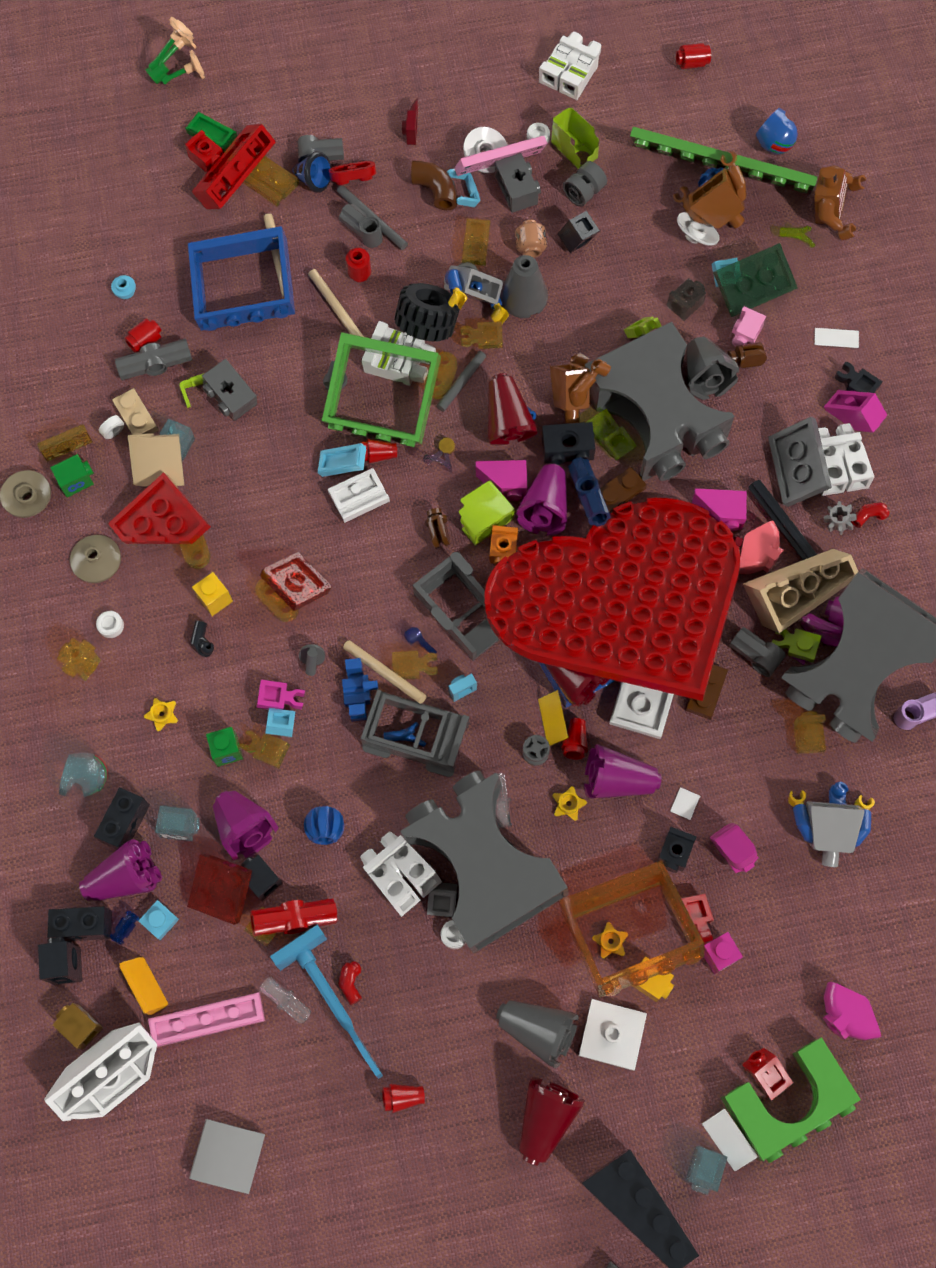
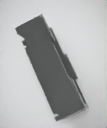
M453 552L451 556L413 584V593L426 606L438 623L447 630L469 655V658L474 661L500 639L493 632L487 618L465 636L457 629L460 623L481 606L485 608V590L471 575L473 569L460 553ZM453 575H456L479 603L459 619H454L452 622L428 595Z
M377 689L361 736L362 748L364 752L382 758H388L393 754L426 764L427 771L451 777L455 771V761L465 730L470 724L469 716H462L429 705L420 704ZM384 704L421 715L422 721L413 747L374 736ZM429 718L441 720L431 753L417 749L425 723Z

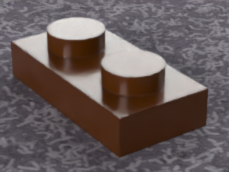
M630 467L601 487L600 490L609 513L613 512V508L627 503L644 491L647 484Z
M713 664L703 701L690 698L686 708L687 712L709 720L712 719L728 669Z

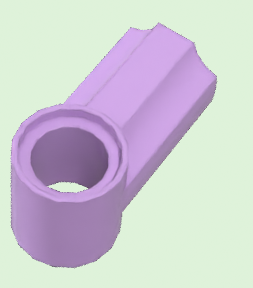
M936 692L916 700L912 699L904 702L894 714L895 724L903 730H911L918 724L936 718ZM905 710L911 712L914 719L907 717Z

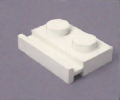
M374 468L328 489L329 495L344 523L390 502L389 496L386 494Z

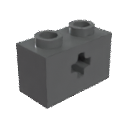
M522 153L495 161V177L511 213L537 205L538 194L541 193L540 185L537 180L533 179L531 165L529 161L525 162Z
M224 359L202 375L203 390L209 398L214 396L219 402L217 406L225 417L229 415L235 421L257 405V396L227 359Z

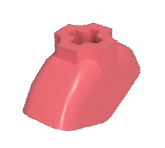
M773 520L745 535L742 547H740L739 574L749 575L761 570L768 573L782 555L784 550L779 547V531Z

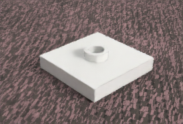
M621 682L609 724L661 739L674 694Z
M592 999L579 1056L634 1071L647 1013Z

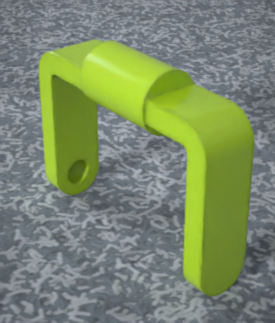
M203 374L190 377V379L180 383V389L187 408L191 407L185 389L202 385Z

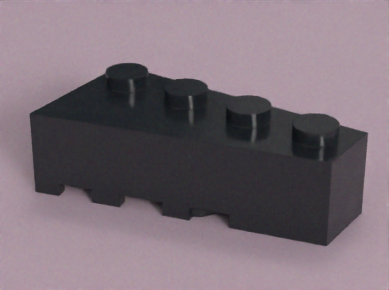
M630 1149L625 1150L580 1182L667 1268H683L699 1257L692 1243Z

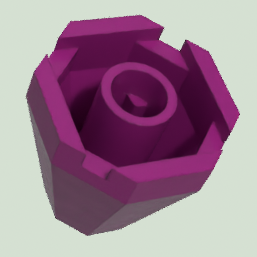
M236 791L222 792L216 797L215 803L212 806L222 845L233 860H238L239 857L237 855L243 854L245 858L253 856L271 842V831L274 830L276 833L279 828L268 811Z

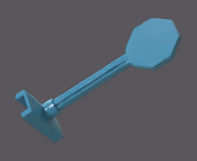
M317 924L270 957L280 971L296 960L302 969H306L338 1022L350 1034L365 1061L379 1079L383 1074L355 1032L352 1020L315 963L316 958L311 950L327 940Z

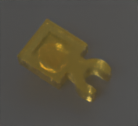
M502 322L477 323V329H473L470 326L460 327L461 335L470 336L468 338H461V346L469 347L474 343H478V349L503 348Z
M418 651L392 652L393 672L404 680L420 679L419 671H424L428 675L438 673L437 667H429L427 665L429 661L437 660V654L428 653L423 658H419Z
M246 731L245 734L252 738V743L250 745L240 743V748L248 753L255 752L253 757L256 760L279 769L290 744L265 733L260 740V737L253 731Z

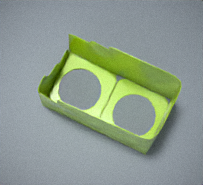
M567 108L553 118L551 143L578 169L582 166L580 158L576 155L579 151H585L590 155L587 161L593 162L598 158L599 139L595 135L594 127L573 108ZM571 138L574 139L575 146L571 144Z
M487 481L461 499L464 505L459 510V514L462 516L460 522L464 526L462 531L475 546L492 535L493 525L505 526L514 519L515 509L491 481Z

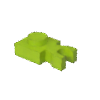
M644 317L625 328L624 332L627 338H639L654 329L660 328L662 325L658 317Z
M797 628L794 634H790L786 629L780 633L775 631V634L782 635L784 640L777 641L773 639L772 643L781 649L788 648L789 656L814 662L821 640L820 635Z

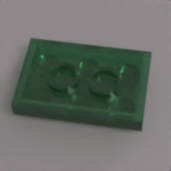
M780 243L713 272L731 317L740 314L744 306L752 309L798 289Z

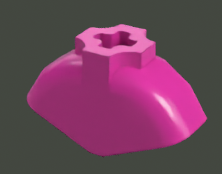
M730 823L710 837L713 844L735 873L747 872L755 867L754 863L758 859L757 850L737 824Z
M828 982L824 994L827 1014L823 1019L830 1030L842 1040H845L847 1037L863 1041L880 1038L881 1032L869 1000L865 996L837 983Z

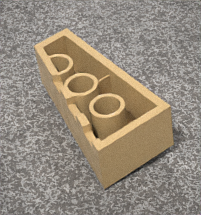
M831 549L743 583L762 626L780 633L847 586L857 574L858 569L851 554Z

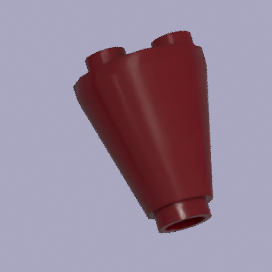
M544 664L569 703L574 707H579L582 704L588 705L596 694L593 691L599 684L603 686L610 680Z

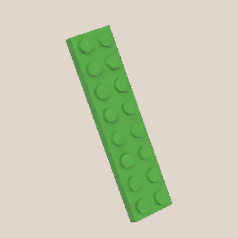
M633 127L630 137L638 148L649 150L650 146L655 147L658 153L672 156V152L680 154V159L689 162L699 159L702 160L704 166L710 168H717V165H721L728 171L729 167L722 164L721 156L724 155L728 163L733 159L731 153L637 127ZM737 155L735 163L741 171L748 173V177L751 179L762 181V178L765 177L772 179L771 184L784 187L785 183L794 185L793 190L807 193L808 190L813 191L818 178L814 175Z

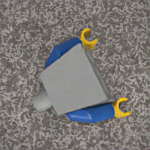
M450 266L444 278V288L453 294L448 301L451 307L456 304L459 310H461L467 298L489 303L491 308L495 309L490 316L495 323L499 322L502 325L509 317L508 311L501 307L500 293L504 281L472 268Z
M801 790L800 800L794 799L792 791L789 794L788 802L793 806L796 826L805 842L810 843L814 850L823 851L822 865L838 867L839 852L853 853L855 847L860 846L871 831V811L869 810L875 803L873 798L867 801V805L862 803V795L855 800L854 805L807 801L805 805V791Z

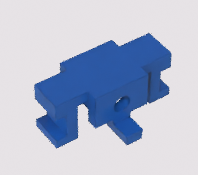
M361 658L346 659L345 666L348 679H342L344 705L349 707L351 722L367 720L366 705L371 704L370 690L378 689V681H369L368 675H363Z

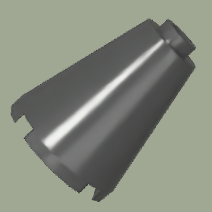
M522 255L515 259L500 293V299L509 314L518 318H530L533 314H539L547 305L548 290L538 263L529 255Z
M509 1000L507 1004H501L496 1019L499 1020L500 1028L547 1065L556 1069L561 1064L556 1060L560 1054L566 1056L577 1029V1026L572 1023L573 1020H578L579 1016L569 1011Z

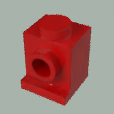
M203 130L199 131L185 143L189 159L206 173L223 154L222 148L208 138Z

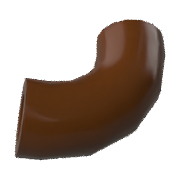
M412 161V185H423L430 188L434 194V206L436 208L446 211L455 209L457 207L456 185L448 172L435 163Z

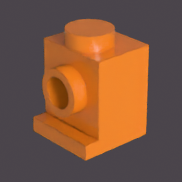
M492 526L489 563L496 566L503 557H509L516 552L518 528Z

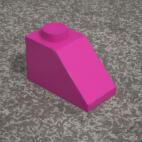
M837 390L824 406L828 413L844 424L850 423L855 431L874 433L887 416L875 393Z
M526 460L476 461V477L484 484L487 481H491L509 501H519L524 498L527 493Z
M695 488L692 504L710 511L709 515L715 518L718 522L722 520L731 531L743 529L746 522L747 491Z

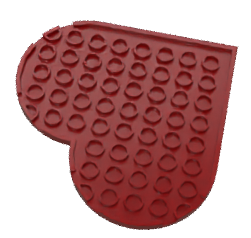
M646 498V502L632 504L630 501L613 508V512L610 514L611 518L607 520L606 524L599 527L593 525L586 538L555 536L550 541L540 543L534 540L519 546L517 552L509 557H503L492 570L486 584V617L493 632L508 648L530 660L703 701L738 580L741 559L739 546L736 545L733 533L722 520L718 522L709 515L710 511L698 505L671 498Z

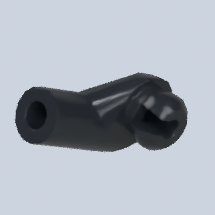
M195 621L190 645L198 655L208 657L213 653L214 645L205 638L207 623Z

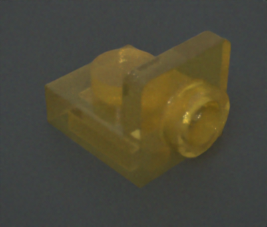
M809 711L803 712L801 716L797 717L794 722L797 754L822 753L826 750L823 723L826 720L825 715H817V712Z

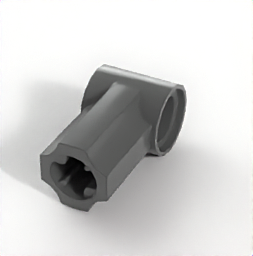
M303 135L298 139L299 163L316 151L326 154L330 161L344 160L342 138L318 140L315 136Z
M347 204L342 208L339 220L362 238L365 246L374 248L382 243L383 235L378 218L368 216L355 204Z
M745 627L740 629L729 645L751 661L752 667L765 677H770L786 657V654L779 646L771 642H764Z

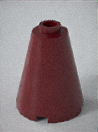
M507 373L494 375L492 377L493 380L489 381L488 439L490 445H508L509 441L517 439L518 442L536 436L537 426L514 378L507 376Z
M532 1077L528 1085L519 1152L523 1154L522 1159L538 1166L539 1162L545 1163L582 1109L585 1100H578L579 1095L553 1082H550V1085L544 1086L541 1085L543 1079Z

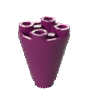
M134 839L123 844L88 873L84 880L79 882L82 896L87 901H98L153 891L157 883L162 880V875L159 868L154 866L150 857L151 848L146 841L138 842Z

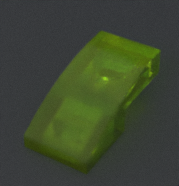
M607 409L586 421L593 422L594 438L613 459L618 460L637 447L624 427L617 425Z

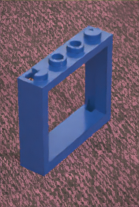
M282 226L188 243L194 317L201 331H213L226 326L236 327L243 323H258L265 319L285 318L288 315L295 314L288 244ZM279 249L284 299L207 312L203 262Z

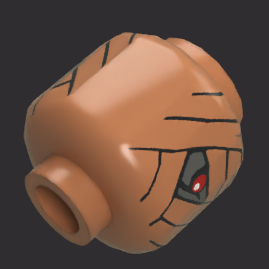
M526 220L517 227L515 239L518 252L533 258L540 256L547 247L545 227L540 223H536L535 220Z

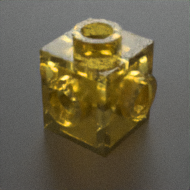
M72 638L59 651L57 660L63 665L61 670L72 678L78 676L86 681L101 662L94 652L96 648L84 639L79 642Z

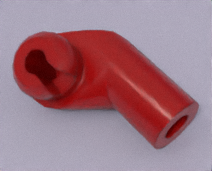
M882 502L865 504L856 513L857 520L851 521V523L855 527L861 528L870 517L876 516L878 520H885L889 516L890 511L887 509V505Z
M356 961L347 962L343 965L338 982L339 988L350 1006L362 999L354 985L356 976L361 973V966Z

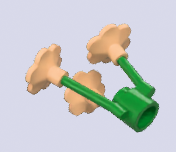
M171 17L169 20L174 29L170 35L171 38L145 69L156 84L162 81L166 85L170 80L194 71L204 79V71L193 50L189 51L191 56L190 63L170 75L167 74L170 70L165 62L177 49L180 50L184 45L194 50L196 48L192 41L194 39L193 33L181 21Z

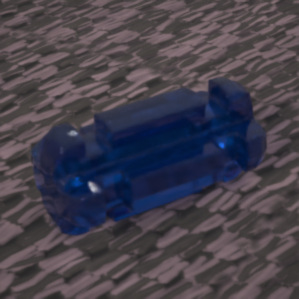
M129 910L125 912L127 914L125 918L122 917L115 927V933L110 935V938L120 945L124 944V938H128L136 926L134 923L140 919L138 915Z

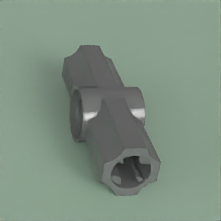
M182 339L165 345L158 343L144 345L140 352L116 358L115 364L121 380H125L146 373L150 376L163 374L166 372L167 367L191 361L192 356L186 339Z

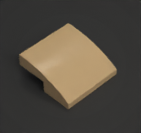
M154 433L128 435L134 485L149 486L164 472L176 486H184L179 434L154 436Z

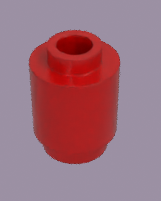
M704 43L681 45L679 50L676 51V63L680 65L681 69L701 68L711 62L710 46L704 45Z
M363 248L351 249L346 255L348 275L356 282H364L369 278L372 271L370 255Z
M145 318L127 332L128 335L124 340L131 350L137 353L140 352L144 345L155 343L161 339L159 333L162 330L153 319L149 321Z

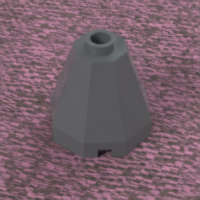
M704 336L697 337L687 345V388L692 395L702 400L710 399L708 396L710 394H715L716 397L722 396L738 382L736 372L739 373V367L736 361L710 339Z

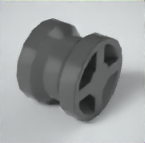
M540 735L528 737L523 745L525 761L533 766L542 765L547 761L550 751L547 739Z

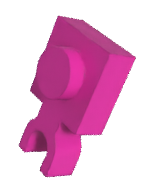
M261 680L257 708L283 710L284 704H288L294 709L302 710L303 703L295 702L293 698L295 696L304 697L305 690L295 689L293 691H286L287 683Z

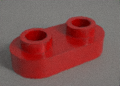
M373 161L349 163L329 169L330 180L336 182L337 185H345L350 180L356 179L368 181L376 174L375 162Z

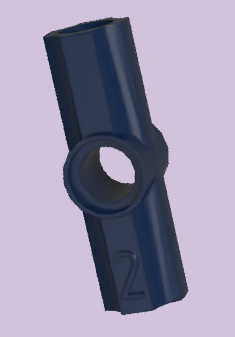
M581 457L572 460L568 470L590 525L602 526L606 524L611 516L589 460L582 459Z

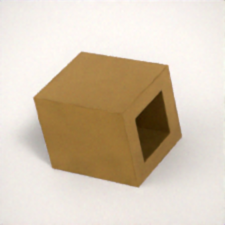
M72 1003L70 1006H64L57 1013V1020L52 1025L74 1047L82 1050L103 1029L88 1012L75 1003Z

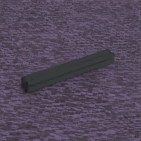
M756 480L748 487L749 491L771 520L775 522L778 529L800 558L805 560L816 556L817 553L762 481Z

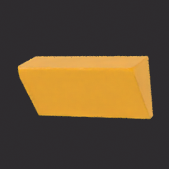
M143 957L120 963L119 967L143 1013L153 1015L168 1005L161 988Z

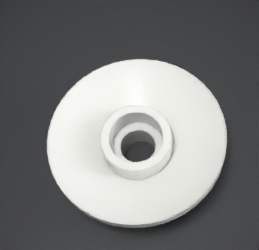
M478 127L472 130L465 138L463 144L464 155L467 157L481 153L480 151H489L507 146V142L498 131L489 127ZM495 166L481 169L478 171L483 173H493L495 172Z
M682 212L678 215L677 223L686 234L685 237L688 241L694 244L701 243L705 245H716L718 243L719 234L712 225L708 226L693 221L687 212Z

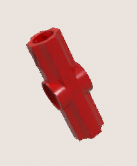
M333 898L306 903L303 900H293L282 903L279 907L252 910L250 912L251 929L254 936L279 932L297 934L317 924L318 926L336 924V903Z

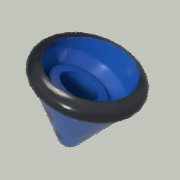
M316 151L294 166L292 173L305 183L311 191L320 193L330 183L329 169L331 168V163L326 154Z

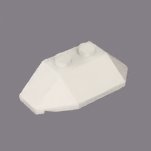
M140 1023L112 1030L64 1069L44 1098L45 1102L62 1121L105 1116L150 1079L154 1055L157 1049L156 1041Z

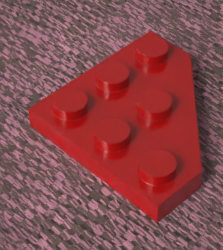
M164 472L108 523L117 536L126 544H193L211 528L208 522Z

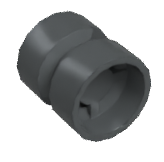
M587 161L563 183V190L572 203L583 207L593 198L594 194H597L607 185V178L604 171L596 163Z

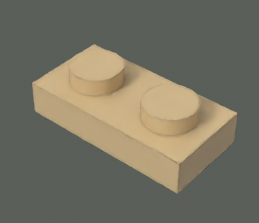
M134 388L112 399L132 435L152 434L158 431L156 424Z

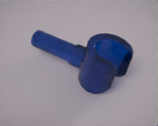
M412 627L404 632V636L410 645L418 641L432 656L437 653L425 641L417 627Z

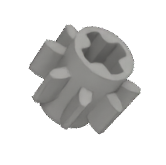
M838 501L837 505L833 508L831 506L827 507L830 515L824 516V522L830 523L828 526L829 532L835 529L842 535L846 529L853 530V525L850 521L857 520V516L854 513L850 514L852 511L851 504L846 507ZM839 515H843V521H837Z

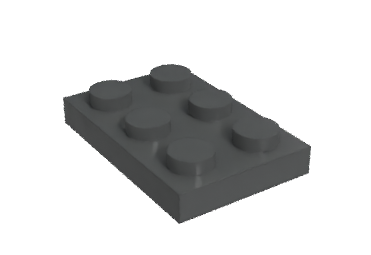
M809 417L768 437L783 505L789 507L832 488L815 418Z

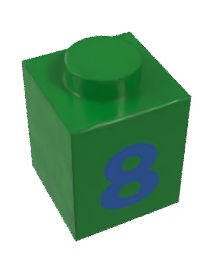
M78 454L50 467L67 498L94 485L90 477L94 474L87 460L82 462Z
M233 727L206 734L212 760L217 767L243 760L239 740Z

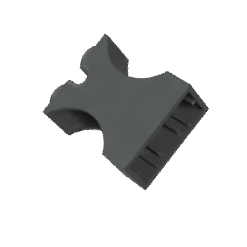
M672 322L597 358L609 364L611 369L605 377L597 374L595 377L596 382L590 387L589 400L596 411L611 413L621 417L639 433L645 448V456L640 471V477L643 481L657 475L660 481H666L679 474L686 466L681 457L683 447L689 451L691 456L700 453L704 459L712 458L721 453L730 443L727 438L735 417L732 412L718 411L702 404L685 386L681 368L687 344ZM593 361L585 364V367L589 368L590 372Z
M862 568L839 597L843 611L844 627L836 650L818 663L807 666H791L781 677L791 684L785 691V694L797 705L808 711H812L816 704H820L827 695H836L840 700V705L834 712L835 717L830 722V726L841 736L854 743L862 735L873 742L879 731V725L875 716V696L883 680L902 667L916 663H932L936 658V617Z
M481 771L470 773L452 787L461 808V813L458 817H448L442 807L438 808L435 801L431 799L417 805L405 815L410 825L400 831L409 845L431 848L442 854L453 864L459 881V899L452 920L473 953L478 952L569 895L567 885L550 858L527 855L514 848L502 836L497 827L495 815L497 800L502 790L500 778L497 773H494L485 779Z

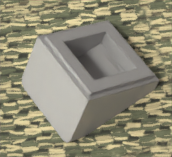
M441 882L428 896L427 915L453 917L458 885Z

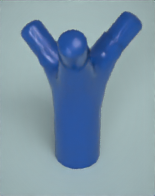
M414 722L405 729L384 732V739L393 742L410 741L415 743L416 736L413 733L419 725L417 722ZM420 739L419 745L425 747L426 742Z

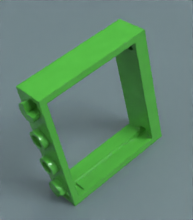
M341 332L322 421L329 424V429L342 431L344 427L353 429L352 434L366 437L367 433L376 434V439L390 442L391 438L401 440L400 444L414 447L415 443L422 444L441 356L439 353ZM350 348L430 365L415 434L335 417Z

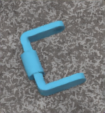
M449 169L447 172L451 178L465 180L470 198L458 197L456 199L457 204L475 207L480 202V197L471 173L457 176L455 169Z

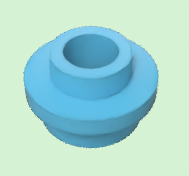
M122 275L113 280L111 289L115 296L121 299H128L134 295L136 284L130 276Z

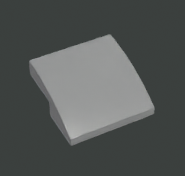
M206 1119L189 1179L249 1194L265 1134Z

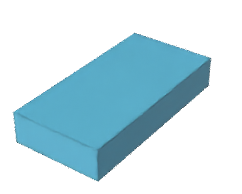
M360 443L321 450L318 474L324 477L364 470L366 446Z

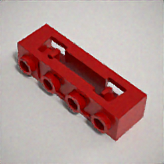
M262 124L247 125L191 192L206 209H221L276 141Z

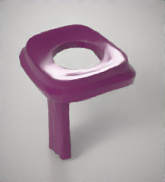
M810 613L803 616L801 621L804 631L821 636L820 642L831 647L838 646L843 633L842 627L826 622ZM792 657L802 665L806 662V660Z

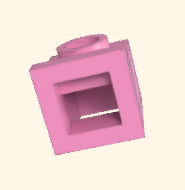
M744 306L740 318L737 319L732 329V333L735 334L732 344L736 347L742 344L755 343L762 330L766 316Z

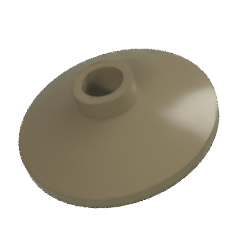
M31 470L19 471L11 475L4 482L0 491V500L5 510L11 515L21 518L37 515L45 509L51 498V487L47 479L42 474ZM27 495H32L30 499L24 500Z
M91 535L83 538L74 546L70 555L72 571L79 579L88 583H100L111 578L117 572L121 563L119 547L112 539L103 535ZM92 553H97L95 558H89Z

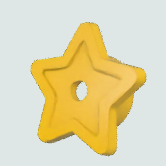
M155 698L153 706L144 715V718L154 721L156 730L161 731L166 724L178 722L173 714L176 702L165 703Z
M571 786L563 794H553V798L558 804L554 813L555 816L568 815L572 820L576 821L578 819V809L585 806L587 801L578 797L574 786ZM571 802V806H567L566 803Z
M610 922L606 924L603 933L592 937L601 946L602 958L607 957L611 953L620 956L625 955L622 943L627 938L628 933L615 930ZM613 939V944H610L608 940Z

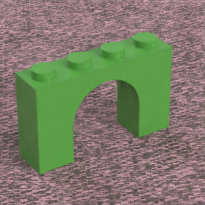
M822 1037L815 1039L792 1053L809 1080L813 1093L810 1110L801 1120L790 1124L778 1121L772 1117L749 1082L740 1085L721 1097L736 1125L758 1155V1161L766 1159L768 1163L773 1162L783 1155L781 1149L789 1144L793 1148L802 1144L808 1139L805 1134L813 1129L817 1133L826 1129L832 1124L829 1119L837 1114L841 1118L850 1114L856 1109L854 1104L861 1100Z

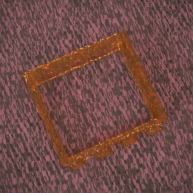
M662 860L559 900L564 920L599 998L606 995L614 996L620 993L622 989L631 985H642L649 978L659 974L667 975L674 971L675 968L684 964H695L705 956L704 942ZM660 886L689 944L601 978L575 918Z

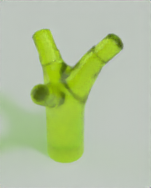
M810 226L802 228L780 227L779 237L797 238L806 242L811 248L815 247L812 240L805 235V233L811 231L812 228Z

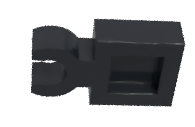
M845 362L842 366V369L848 374L837 371L835 379L838 382L849 384L846 389L847 391L876 393L883 381L863 368L859 373L856 372L854 366L849 362Z

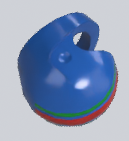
M781 108L773 112L755 135L762 148L773 155L788 152L795 145L798 137L795 123L786 117V111Z

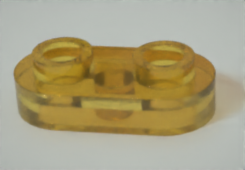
M439 353L441 360L436 381L441 382V384L434 387L432 396L434 399L443 398L453 382L457 371V359L452 353ZM442 361L449 362L448 364H441Z
M204 534L193 544H179L184 559L191 568L200 569L209 563L211 554ZM197 554L202 555L201 559L195 560L194 557Z
M266 576L257 582L255 591L259 600L278 620L289 622L297 617L299 613L297 600L276 578ZM268 589L274 590L271 595L265 594ZM284 607L291 608L287 613L282 612Z

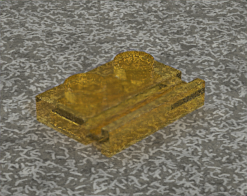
M264 156L243 183L278 207L280 205L279 202L285 199L299 185V180L274 161Z

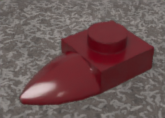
M418 98L413 102L410 110L407 111V120H402V135H406L407 145H416Z

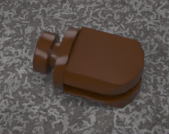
M761 342L736 346L735 351L729 350L727 353L736 361L739 368L761 366L767 360Z
M440 508L428 510V518L425 520V525L429 527L434 548L441 547L436 526H439L444 545H450L446 526L447 516L442 515Z

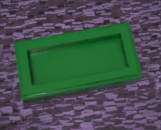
M200 112L195 115L185 128L187 134L193 137L203 130L208 138L222 148L223 153L237 138L236 131Z

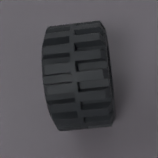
M413 283L401 289L394 320L395 324L400 327L399 329L406 332L409 336L420 340L438 342L447 340L453 335L459 308L456 304L453 307L448 304L452 296L449 291L431 284Z

